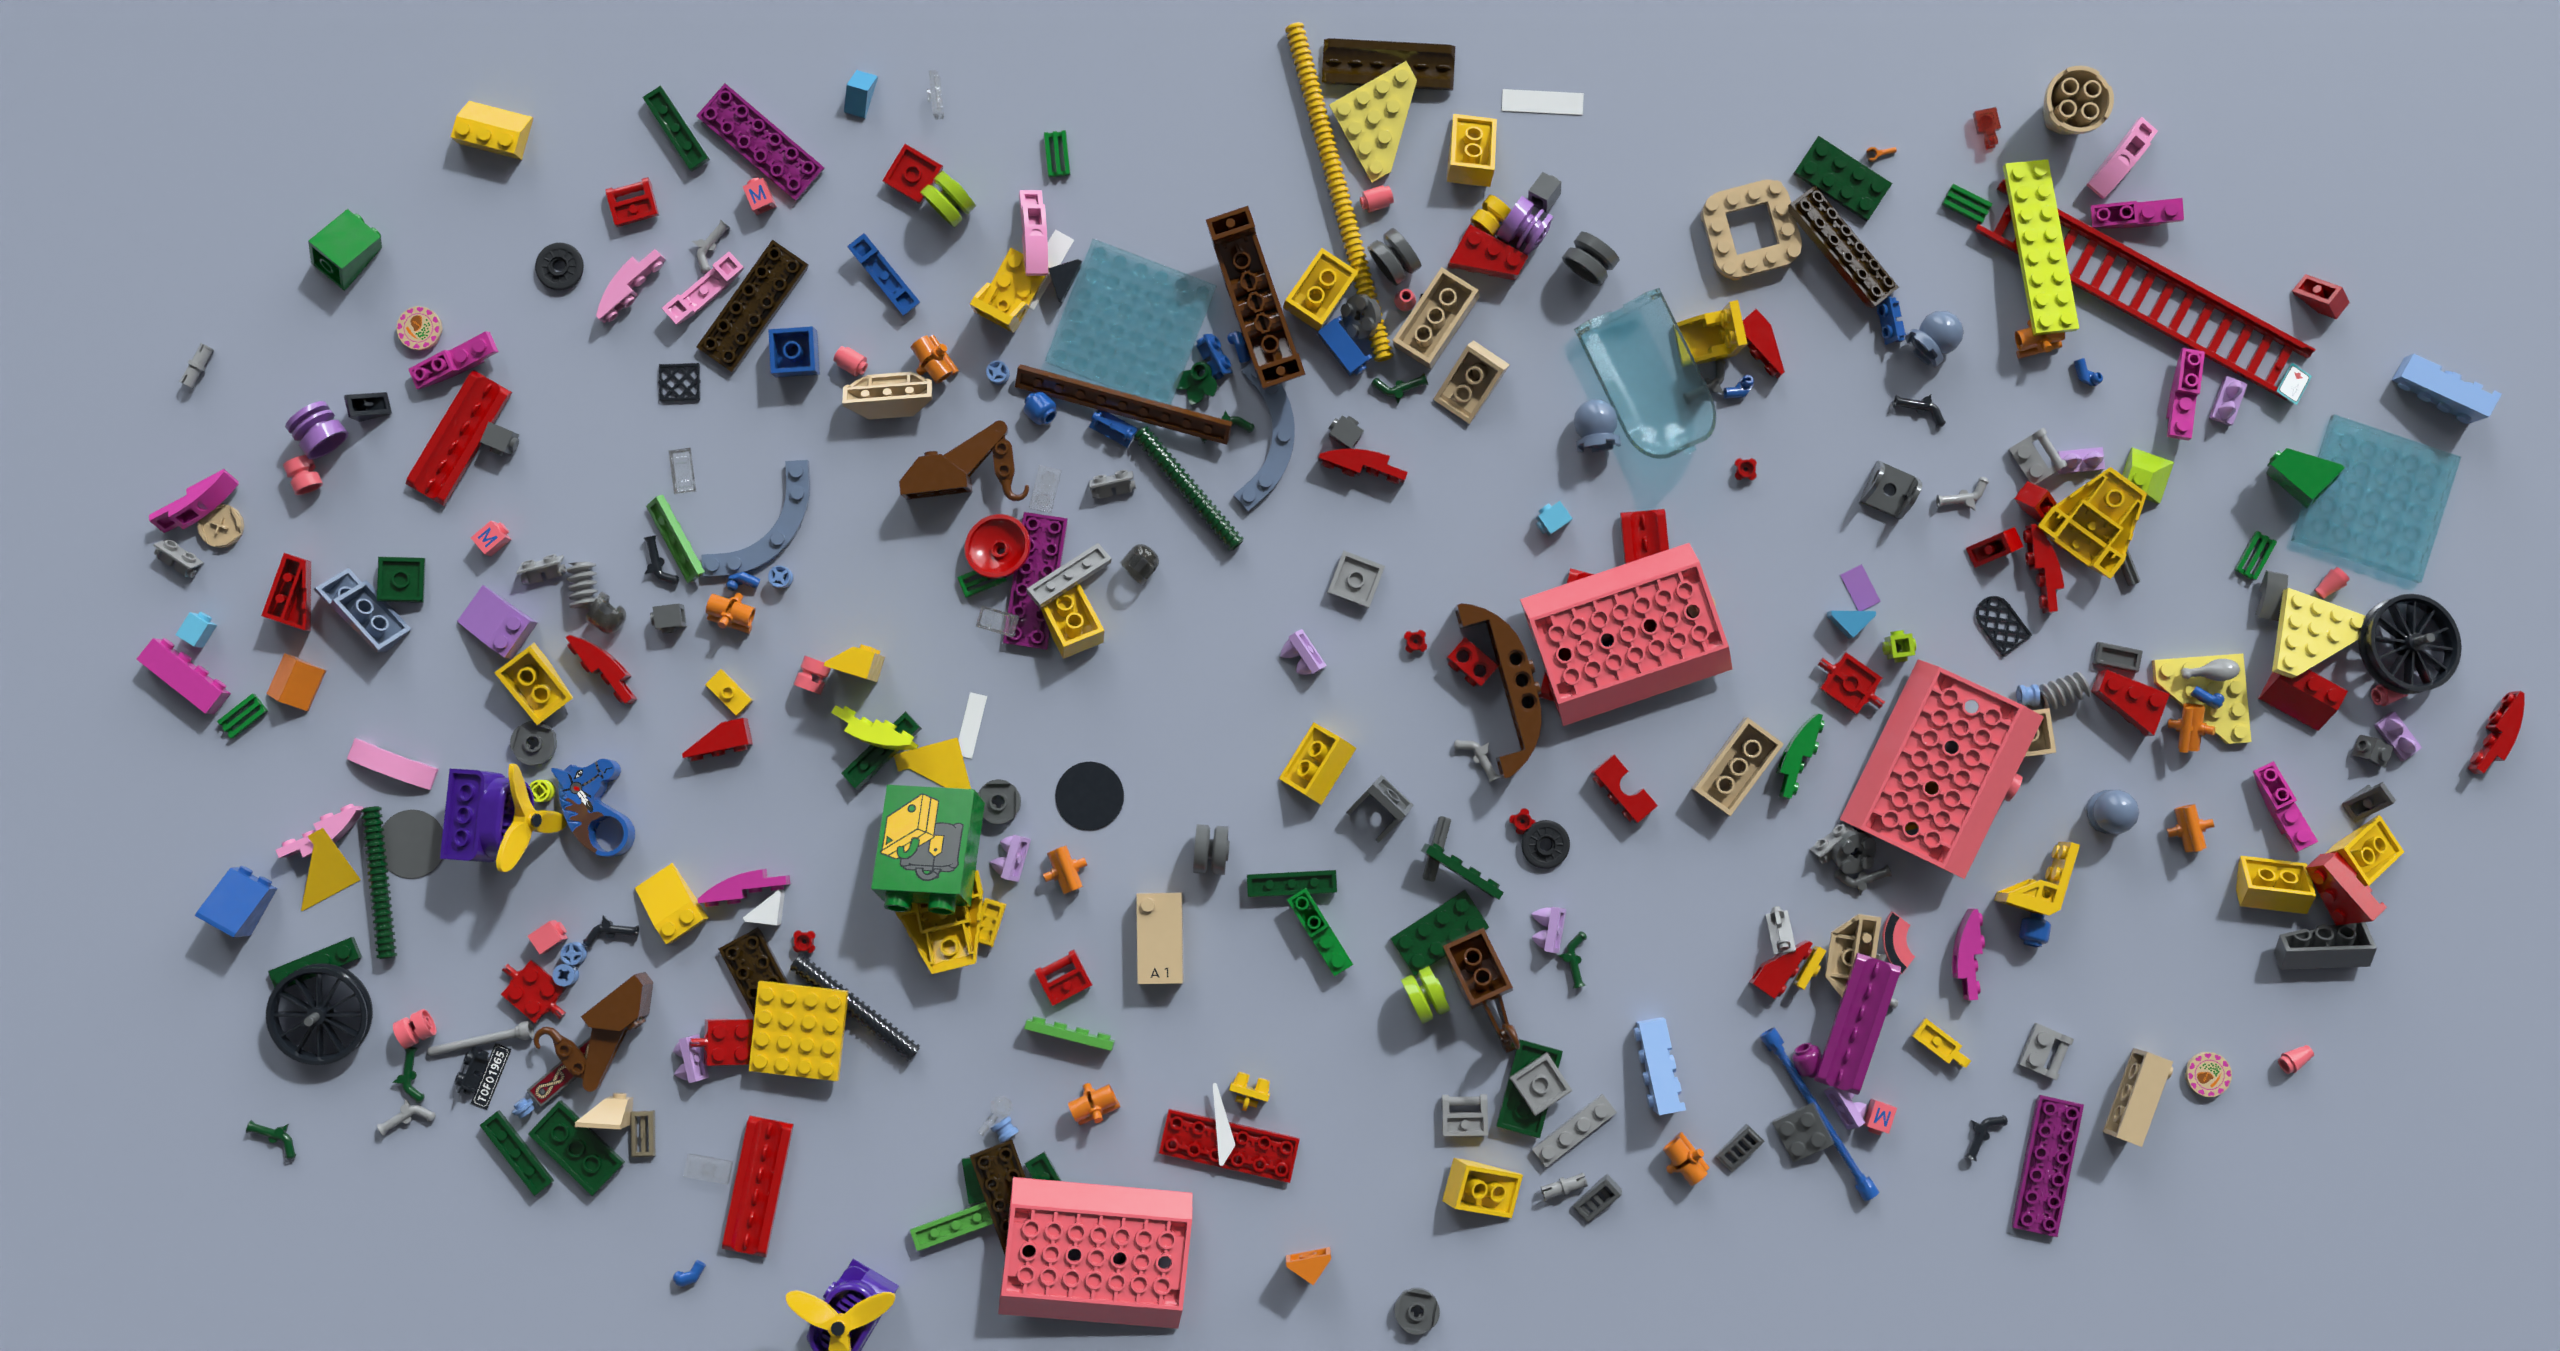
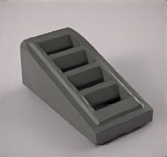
M1745 1124L1715 1156L1733 1172L1765 1141L1749 1125ZM1746 1134L1754 1140L1752 1144L1744 1137ZM1740 1140L1748 1147L1746 1150L1738 1144ZM1733 1146L1741 1153L1739 1157L1731 1150ZM1726 1153L1735 1159L1733 1164L1724 1156Z
M1606 1174L1573 1207L1589 1223L1622 1195V1189ZM1604 1186H1607L1612 1193L1610 1194ZM1598 1191L1606 1197L1605 1200L1597 1194ZM1591 1197L1597 1201L1598 1206L1590 1200ZM1584 1203L1593 1210L1591 1213L1583 1206Z

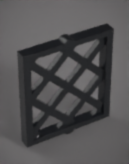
M659 364L658 383L660 401L700 400V364ZM666 367H676V368L671 372V371L668 370ZM682 367L691 368L686 372ZM679 369L685 374L680 380L674 375ZM694 369L697 370L696 379L690 375ZM663 370L670 374L665 380L662 379ZM687 376L693 381L688 387L682 383ZM671 377L677 381L673 387L667 384ZM695 384L697 385L696 394L690 390ZM664 385L670 389L665 395H663ZM679 385L685 389L680 395L675 391ZM673 392L677 397L668 396ZM687 392H689L693 397H683V396H684Z

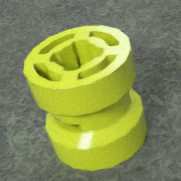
M535 780L529 785L536 802H548L555 796L556 788L548 780Z

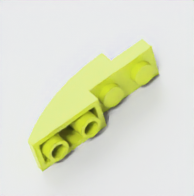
M835 705L831 712L849 723L844 730L846 733L867 744L891 750H913L919 746L913 742L914 737L904 730L901 734L895 731L897 726L887 720L882 723L876 719L873 723L863 716L860 720L855 717L856 712L847 706H844L842 709Z

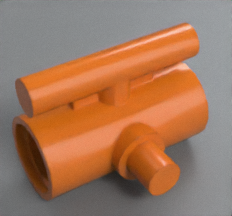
M2030 320L2027 322L2029 328L2015 331L2018 359L2062 348L2061 341L2065 339V332L2033 336Z
M927 335L923 336L911 345L910 348L920 361L919 367L916 369L919 375L928 372L934 382L938 384L950 375L953 376L959 372L946 353V345L940 344L934 335L930 337Z
M735 593L734 597L730 599L711 594L705 612L708 614L707 620L718 623V626L722 629L730 627L750 634L756 608L743 604L741 602L743 599L741 593Z
M2184 703L2181 719H2169L2168 728H2173L2180 732L2179 752L2200 751L2201 737L2205 736V734H2215L2214 726H2208L2207 723H2203L2204 705Z
M2196 804L2174 808L2178 824L2173 828L2166 829L2168 837H2181L2185 852H2198L2207 848L2203 832H2206V829L2214 828L2213 819L2204 821L2199 819Z
M1067 845L1047 853L1053 868L1043 874L1045 882L1053 879L1054 881L1058 880L1063 895L1083 887L1077 872L1080 871V868L1087 866L1085 858L1072 860Z
M1086 1083L1083 1085V1096L1068 1102L1071 1114L1079 1125H1083L1091 1120H1094L1095 1123H1100L1103 1121L1102 1115L1121 1107L1110 1084L1095 1090L1090 1083Z
M1683 1132L1678 1133L1675 1139L1663 1148V1151L1671 1160V1164L1666 1167L1669 1174L1680 1172L1690 1186L1697 1184L1708 1174L1706 1171L1710 1167L1702 1158L1704 1156L1703 1150H1696Z

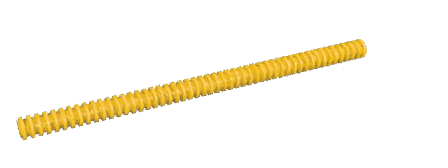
M1299 22L1293 23L1285 28V32L1288 33L1289 46H1292L1290 51L1293 53L1292 58L1295 59L1296 72H1299L1297 76L1301 79L1299 84L1302 85L1303 98H1306L1304 102L1308 105L1306 110L1309 111L1308 117L1311 118L1312 131H1315L1313 135L1317 138L1315 143L1318 144L1319 157H1322L1320 161L1324 164L1322 169L1326 171L1324 176L1327 177L1328 190H1331L1329 194L1333 197L1331 202L1334 203L1335 216H1338L1337 223H1340L1338 228L1342 230L1340 235L1343 236L1344 249H1347L1345 253L1349 256L1347 261L1351 263L1350 267L1358 271L1353 281L1356 282L1354 287L1358 289L1356 294L1369 295V298L1375 299L1379 304V300L1376 299L1377 293H1374L1376 289L1372 286L1374 281L1370 279L1372 274L1369 273L1368 260H1365L1367 255L1363 253L1365 248L1362 247L1363 241L1360 240L1359 227H1356L1358 222L1354 220L1356 215L1353 214L1354 208L1351 207L1350 194H1347L1349 189L1346 187L1347 182L1344 181L1343 168L1340 167L1342 163L1338 161L1340 156L1337 154L1338 149L1335 148L1334 135H1331L1333 130L1329 128L1331 123L1328 121L1329 116L1326 115L1327 109L1324 108L1326 104L1322 102L1324 97L1321 95L1322 90L1319 89L1318 76L1315 75L1317 71L1313 69L1315 64L1312 62L1313 57L1310 56L1309 43H1306L1308 38L1304 36L1306 34V31L1303 30L1304 24ZM1383 319L1377 325V333L1369 338V341H1372L1370 346L1374 348L1372 353L1376 356L1374 360L1377 362L1389 360L1394 356L1390 352L1392 347L1388 345L1390 340L1387 339L1388 333H1385L1386 326H1383L1385 323Z

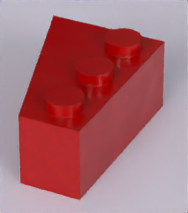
M1470 224L1450 259L1447 268L1488 274V276L1516 281L1527 261L1528 255Z
M2339 852L2320 854L2306 867L2335 925L2371 922L2387 908L2383 902L2379 904L2372 896V889L2368 885L2364 887L2357 879V872Z

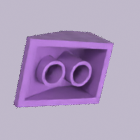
M484 585L481 586L457 620L458 623L504 658L513 659L537 625L536 621Z

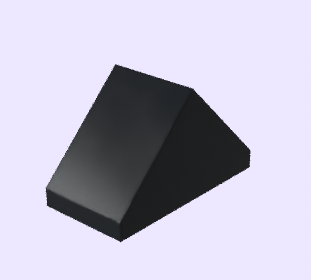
M1076 259L1048 268L1058 302L1062 304L1082 267L1081 260Z
M387 392L344 395L349 418L358 422L392 414Z

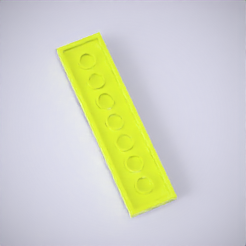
M2049 160L2006 163L2003 166L2033 336L2077 331L2079 323Z

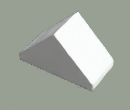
M776 891L744 916V921L780 925L785 896L784 891Z

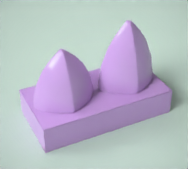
M2229 376L2224 377L2209 419L2228 426L2233 425L2247 383Z
M2103 447L2057 452L2061 459H2065L2068 464L2058 471L2059 474L2105 469Z
M1302 629L1288 637L1289 639L1284 644L1280 657L1293 658L1300 655L1301 659L1297 664L1296 673L1301 675L1314 674L1327 666Z
M2396 712L2389 713L2374 725L2385 741L2394 747L2393 751L2400 761H2405L2422 748Z
M1013 835L1000 841L1003 850L1007 853V857L996 858L990 861V864L1001 875V878L1019 882L1031 839Z
M1542 908L1532 913L1533 918L1538 923L1548 927V930L1539 931L1532 936L1534 942L1546 952L1559 953L1566 915V909Z
M699 1034L679 1039L673 1050L677 1056L684 1060V1063L677 1068L674 1075L680 1079L687 1080L689 1083L709 1078L707 1066L704 1064L702 1047L690 1048V1038H700Z
M1832 1086L1824 1090L1846 1129L1859 1128L1865 1123L1863 1118L1866 1114L1867 1105L1861 1102L1853 1103L1851 1099L1855 1094Z

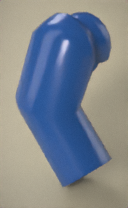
M1239 331L1230 332L1227 339L1230 344L1235 345L1239 362H1248L1250 357L1242 333Z
M2085 358L2074 361L2077 376L2081 382L2089 386H2097L2103 381V376L2100 372L2094 373L2087 369Z
M1745 375L1735 387L1724 388V398L1745 397L1753 387V377Z
M740 572L728 577L726 587L731 591H736L738 586L745 584L757 589L760 579L748 573Z
M2198 686L2195 687L2191 694L2194 698L2214 709L2222 707V703L2225 701L2222 694L2215 693L2212 695Z
M696 1260L689 1272L677 1271L673 1275V1281L680 1287L696 1283L706 1264Z

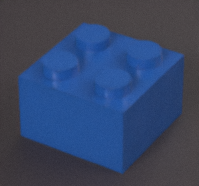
M813 326L768 329L771 374L774 377L820 375L818 332Z

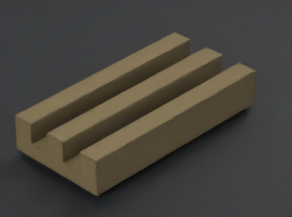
M655 1110L631 1111V1157L655 1156ZM637 1116H640L641 1152H638ZM646 1116H648L649 1152H647Z

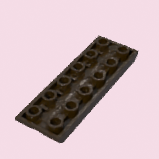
M1324 39L1322 84L1363 86L1407 61L1417 79L1415 89L1453 91L1456 46L1392 41Z
M1816 186L1788 205L1790 215L1867 307L1874 308L1899 288Z
M772 239L696 348L733 373L803 277L809 264Z
M758 927L718 948L753 1016H755L759 981L789 984L762 931Z
M1012 1139L969 1155L1004 1255L1006 1253L1013 1177L1026 1178ZM1026 1245L1022 1253L1026 1257H1031L1035 1254L1036 1249L1032 1245Z

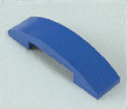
M865 233L847 246L903 316L921 303Z

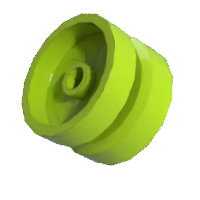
M941 171L934 178L935 184L941 192L934 186L927 185L920 193L934 210L955 228L962 221V216L955 207L957 206L963 213L969 214L976 207V204L958 182L944 171Z
M1429 966L1418 972V976L1423 984L1421 986L1418 985L1415 977L1412 975L1401 979L1422 1024L1433 1019V1014L1429 1007L1431 1004L1439 1015L1450 1011V1007L1445 999L1446 994Z

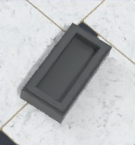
M2097 642L2093 664L2138 673L2143 651Z

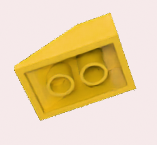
M1453 114L1447 182L1485 187L1491 186L1495 170L1497 119Z
M1321 248L1286 298L1283 308L1319 331L1338 306L1357 276L1358 271Z
M1080 584L1041 608L1053 641L1063 659L1104 642L1105 630Z
M535 642L494 672L536 725L573 699L560 676Z
M2378 815L2335 843L2326 853L2339 852L2357 872V879L2365 887L2372 884L2404 853V850L2382 817Z
M673 863L635 887L654 927L665 944L675 942L709 919Z
M1453 1158L1442 1201L1458 1210L1512 1218L1523 1175L1475 1161Z

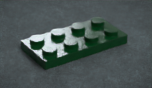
M1820 136L1816 138L1793 173L1812 187L1816 186L1820 192L1866 222L1870 219L1893 184Z
M1463 890L1390 939L1414 976H1416L1419 970L1431 966L1445 957L1444 945L1482 928L1486 930L1489 926L1466 890Z
M1519 1039L1520 1049L1515 1051L1509 1077L1545 1053H1548L1556 1067L1559 1068L1563 1051ZM1508 1078L1496 1127L1540 1138L1548 1108L1535 1116L1511 1079Z
M560 1100L528 1135L593 1196L617 1172L625 1161L591 1128L575 1127V1122L580 1117Z

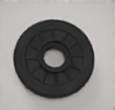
M553 243L546 246L539 253L535 263V270L538 279L546 287L553 290H566L573 287L580 280L584 270V263L581 254L572 245ZM557 261L565 263V268L562 272L554 270V265Z
M1538 821L1525 831L1521 843L1522 852L1526 860L1533 866L1541 869L1554 868L1561 864L1569 853V836L1566 830L1554 821ZM1545 838L1550 839L1552 843L1551 848L1547 851H1543L1540 848V842Z

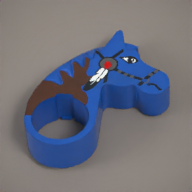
M599 759L586 767L569 765L565 770L551 768L552 773L559 781V799L565 819L577 840L584 847L600 856L616 857L626 853L632 847L635 840L634 825L627 816L601 801L602 795L607 790L608 782L614 781L619 777L621 773L620 765L614 760ZM614 817L621 823L624 836L621 844L616 849L608 852L598 844L595 828H598L600 821Z

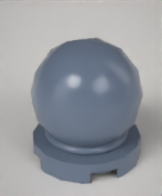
M1935 311L1925 317L1920 324L1919 330L1912 329L1907 333L1905 340L1907 343L1911 342L1915 347L1913 353L1927 365L1933 363L1934 368H1936L1943 361L1942 354H1949L1958 347L1963 339L1964 330L1962 323L1956 315L1948 311Z
M1591 399L1581 404L1574 416V426L1577 434L1581 437L1580 440L1576 441L1577 452L1583 453L1584 448H1592V452L1614 449L1613 444L1620 447V436L1613 434L1617 428V414L1611 404L1602 399Z
M2120 789L2097 792L2088 800L2086 806L2089 824L2096 831L2104 834H2122L2129 831L2137 823L2140 813L2137 801L2128 792Z

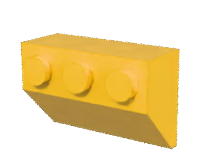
M468 101L456 116L451 138L461 145L522 160L533 117Z
M861 644L860 648L853 646L825 661L824 666L878 682L885 657L880 655V650Z
M1313 722L1279 779L1322 805L1357 748Z
M2240 856L2236 884L2239 905L2242 907L2307 914L2316 897L2312 879L2306 870L2307 863Z

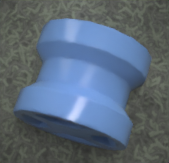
M997 360L987 366L986 375L993 384L1002 385L1009 380L1010 371L1005 363Z
M777 565L769 571L768 579L773 586L785 589L792 584L793 574L788 568Z
M2033 684L2030 687L2018 685L2016 690L2017 703L2024 706L2029 704L2039 706V686L2037 684Z
M580 942L568 943L561 949L560 956L567 965L580 964L587 957V949Z
M561 964L553 971V980L559 986L572 985L579 978V970L575 965Z
M1010 1116L991 1127V1130L997 1133L1000 1143L1019 1131L1017 1127L1012 1125Z

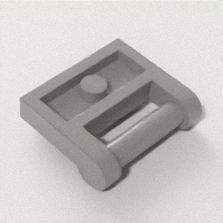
M2045 428L2038 430L2009 448L2010 453L2028 481L2035 485L2068 465L2065 459H2061L2046 436L2047 431ZM2039 440L2054 466L2051 468L2047 467L2033 445L2034 441Z
M2034 1023L2018 1064L2057 1080L2060 1075L2058 1071L2069 1045H2072L2074 1039ZM2057 1039L2061 1042L2048 1070L2044 1068L2053 1043Z
M1480 1094V1096L1449 1097V1095H1442L1443 1136H1487V1094ZM1480 1105V1112L1450 1113L1449 1106Z

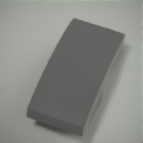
M2266 570L2259 588L2262 596L2255 615L2260 618L2279 621L2283 590L2288 587L2287 574Z

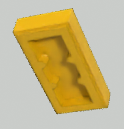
M720 669L705 684L736 716L753 701L723 669Z
M985 897L982 905L978 943L990 947L994 946L1007 904Z
M1819 946L1813 947L1793 985L1805 990L1811 977L1815 978L1820 971L1821 966H1819V963L1826 950Z

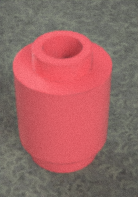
M1382 185L1363 191L1360 203L1362 209H1367L1368 213L1389 207V204L1394 203L1390 187Z
M841 346L833 358L838 367L855 377L859 374H864L868 367V363H866L867 358L849 347Z

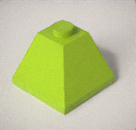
M2132 447L2122 475L2147 493L2146 500L2160 504L2174 462Z

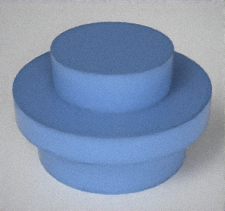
M523 1098L514 1104L515 1109L512 1113L519 1118L528 1115L535 1108L532 1105V1099L526 1100Z

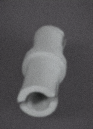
M200 343L193 359H189V366L179 382L193 388L201 371H205L206 368L204 366L214 349Z
M1584 1173L1566 1179L1562 1177L1557 1182L1540 1186L1544 1200L1562 1194L1566 1196L1571 1191L1588 1187Z

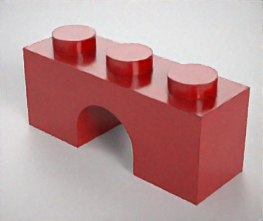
M1615 754L1611 755L1592 771L1594 774L1592 779L1600 788L1605 787L1609 792L1607 797L1614 805L1619 804L1623 808L1621 813L1629 822L1633 820L1634 823H1638L1658 805L1644 789H1640L1631 796L1621 790L1620 781L1629 771Z

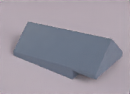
M349 568L314 588V591L377 652H387L411 630L387 602L377 601V591L367 580L361 582Z

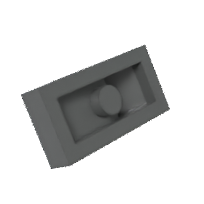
M2382 782L2373 787L2370 785L2365 786L2342 804L2356 822L2394 804L2396 799Z

